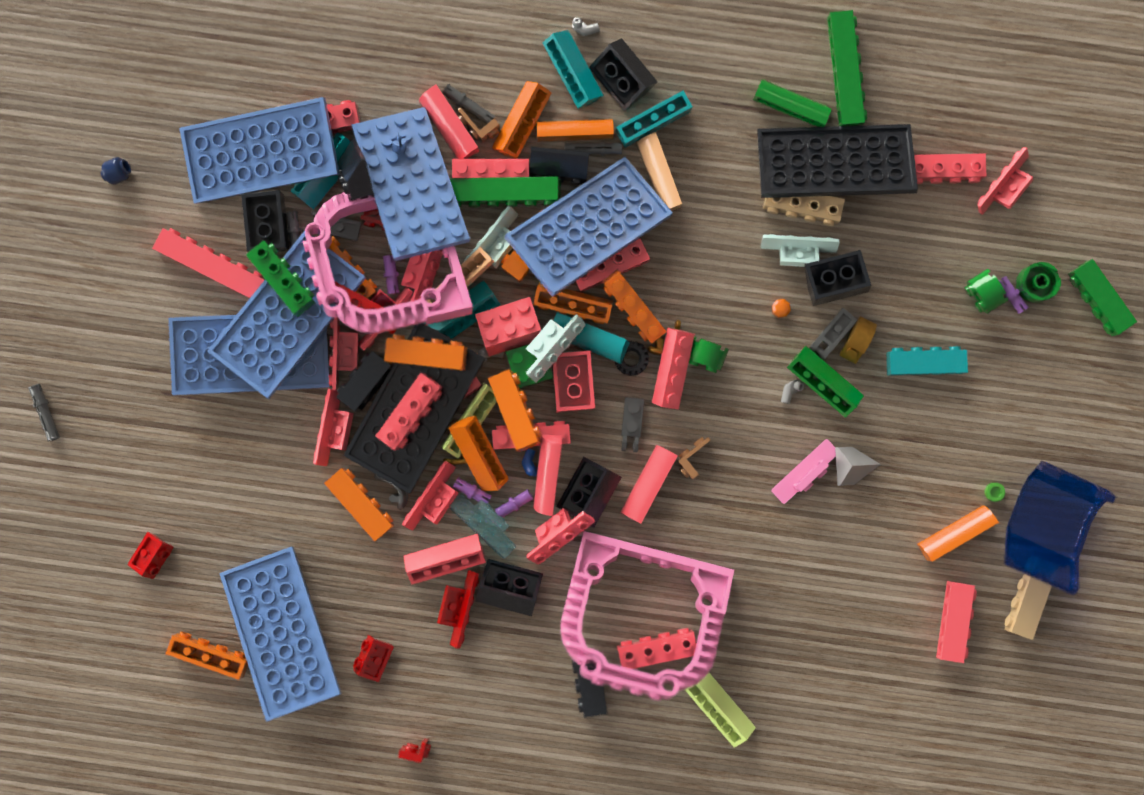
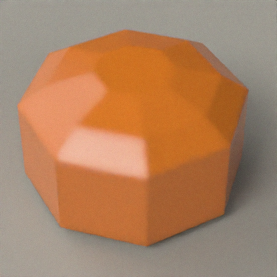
M785 299L776 300L771 306L772 314L777 318L786 317L791 311L790 303Z

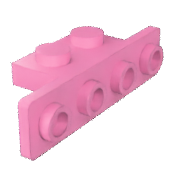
M825 439L772 488L771 492L785 504L797 492L802 490L806 492L813 486L812 481L816 477L820 479L827 473L828 463L836 457L833 444L828 439Z

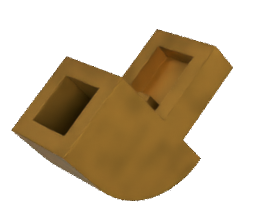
M860 316L852 328L850 336L841 349L839 356L856 364L871 343L877 324Z

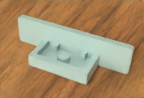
M507 206L501 212L499 218L490 226L488 232L477 243L465 260L481 247L495 261L492 264L493 267L497 268L500 265L502 259L512 249L511 245L506 241L505 235L510 232L508 228L517 218L518 214L511 206Z
M769 234L763 235L761 249L780 250L781 266L805 267L804 265L807 263L819 261V252L836 253L840 242L839 239L830 237L816 238L811 236L799 237Z
M576 314L565 328L550 320L528 345L527 351L535 356L537 360L526 374L535 383L545 375V372L557 361L561 353L581 333L586 324L580 316Z

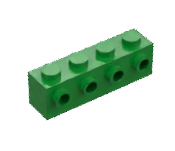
M263 240L248 252L246 256L293 314L299 317L316 303L312 299L315 295L308 287L305 289L300 284L302 279L296 272L292 274L288 268L291 267L284 258L279 259L276 255L279 251L272 243L268 245Z
M1093 259L1084 262L1068 273L1071 284L1079 289L1081 298L1091 306L1093 315L1101 320L1103 329L1107 334L1111 336L1119 335L1138 322Z
M807 346L794 357L787 367L845 418L858 406L864 397L860 391Z

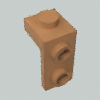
M462 108L458 109L459 119L464 126L467 124L472 129L469 132L476 140L480 139L483 143L488 138L492 139L499 133L500 126L495 118L479 130Z
M701 437L694 443L695 447L692 450L686 449L678 455L680 459L677 462L682 467L680 471L686 478L694 479L699 475L687 459L710 441L709 437L706 439Z

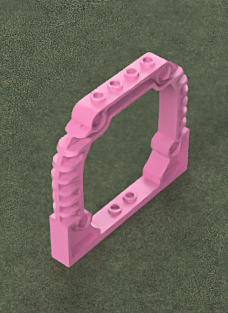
M344 192L337 196L335 195L322 205L314 218V223L306 227V241H303L305 253H310L311 258L307 259L310 270L314 269L315 272L312 280L314 287L319 288L320 293H316L319 305L323 304L324 311L329 317H338L341 322L356 331L382 333L426 322V325L472 314V303L455 246L442 249L444 258H448L452 274L447 275L437 289L428 288L424 290L420 300L382 309L364 310L352 306L347 293L342 288L335 286L326 252L332 242L330 228L339 219L348 215L377 209L373 195L351 200L349 194L345 195ZM313 234H319L318 237H312ZM429 299L435 300L434 303H428L426 301ZM331 303L338 304L336 307L329 306Z
M584 531L561 620L563 644L571 658L581 665V675L586 679L592 680L593 684H608L615 690L627 689L634 695H642L643 693L650 695L649 698L659 701L661 698L671 699L678 690H685L699 683L712 668L734 570ZM618 554L640 559L641 562L647 564L653 562L659 564L662 568L669 569L672 567L692 573L691 581L699 593L695 606L702 613V620L693 659L690 665L682 672L664 670L657 676L608 664L601 652L587 648L582 636V618L590 586L601 581L604 567L616 561ZM591 569L596 570L598 575L591 576L588 571ZM702 599H708L711 605H704ZM586 664H593L596 670L593 672L588 671ZM663 684H670L673 691H665Z

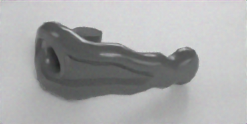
M376 474L374 475L375 479L383 480L387 483H390L382 477ZM390 483L398 490L399 494L390 495L389 500L397 502V508L402 510L408 502V492Z

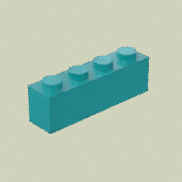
M683 90L616 127V133L624 148H627L645 136L691 113L693 106Z
M961 346L949 347V350H942V347H930V350L924 351L923 347H912L911 351H904L903 348H892V351L886 353L887 376L968 373L967 350H961Z

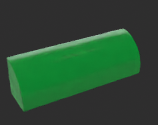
M761 79L753 98L758 103L815 127H824L832 109Z

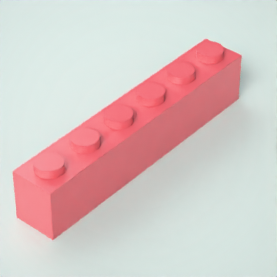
M163 228L152 248L248 298H251L264 281L261 273L254 271L253 274L248 272L247 266L239 262L235 265L230 262L231 258L223 254L217 256L213 254L215 250L205 245L203 248L197 246V241L188 236L186 240L179 237L181 233L172 228L169 231Z

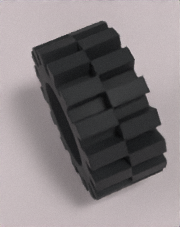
M628 341L630 344L626 353L629 351L636 352L639 356V362L634 366H630L625 363L623 358L621 364L615 362V365L624 375H638L648 365V351L643 344L637 341Z

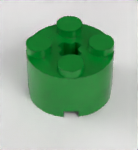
M1038 262L1025 267L1020 271L1016 279V289L1020 291L1019 295L1031 303H1039L1052 298L1061 287V277L1059 278L1057 269L1046 262Z
M989 269L966 282L967 286L964 287L969 297L973 296L976 303L974 304L980 313L985 312L987 314L1008 301V297H1003L1006 292L997 277L988 274L991 272Z
M694 336L689 364L698 367L700 363L706 366V370L716 373L717 370H722L729 349L725 347L724 351L720 350L721 345L704 339H700V342L696 341V336Z

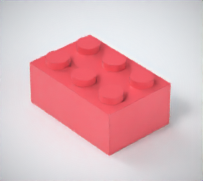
M530 297L475 314L489 357L530 344L541 331Z
M591 352L561 353L557 361L553 363L557 413L594 410L595 399Z

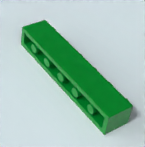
M853 10L830 12L827 17L838 125L863 126L865 121H867V110L863 108V102H865V92L861 89L863 73L859 71V65H861V55L857 52L859 36L855 34L857 17L853 15Z
M559 177L449 178L459 208L461 205L469 204V207H480V204H487L488 207H499V204H506V206L511 207L525 204V206L534 207L536 203H544V206H550L561 199V180Z

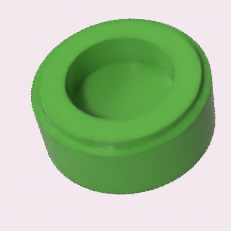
M990 483L986 486L984 493L988 500L998 502L1005 497V488L1000 483Z

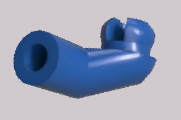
M528 448L523 457L522 466L528 476L535 477L537 476L538 467H535L532 460L536 451Z

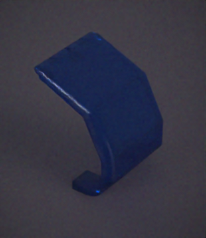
M1041 461L1028 475L1022 486L1006 527L1004 563L1010 568L1023 572L1055 588H1059L1066 593L1076 594L1079 590V557L1091 523L1098 510L1107 501L1112 504L1116 499L1115 494L1102 486L1050 463Z

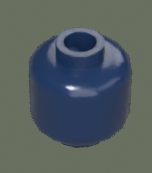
M120 157L105 161L101 167V177L112 185L126 181L131 173L129 163Z

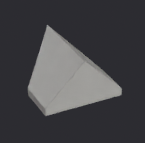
M835 447L838 486L855 485L881 465L854 447Z

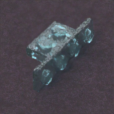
M460 494L449 505V508L502 559H505L516 548V545L503 533L509 525L504 518L498 516L491 506L482 499L474 506L463 494Z

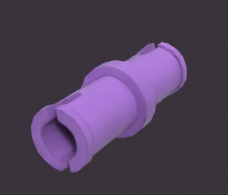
M393 255L383 256L385 268L383 275L386 278L387 294L400 293L397 279L399 272L396 271Z
M1007 276L999 280L1006 292L1005 298L1008 297L1017 313L1020 314L1023 312V309L1026 310L1029 306L1019 295L1020 291L1014 288Z
M460 477L457 478V483H454L452 488L466 494L467 498H473L484 504V506L488 504L489 501L487 500H490L492 495L478 489L475 484L471 485Z
M526 489V491L514 498H509L508 502L495 508V512L502 519L513 511L517 512L521 506L534 498L529 490Z

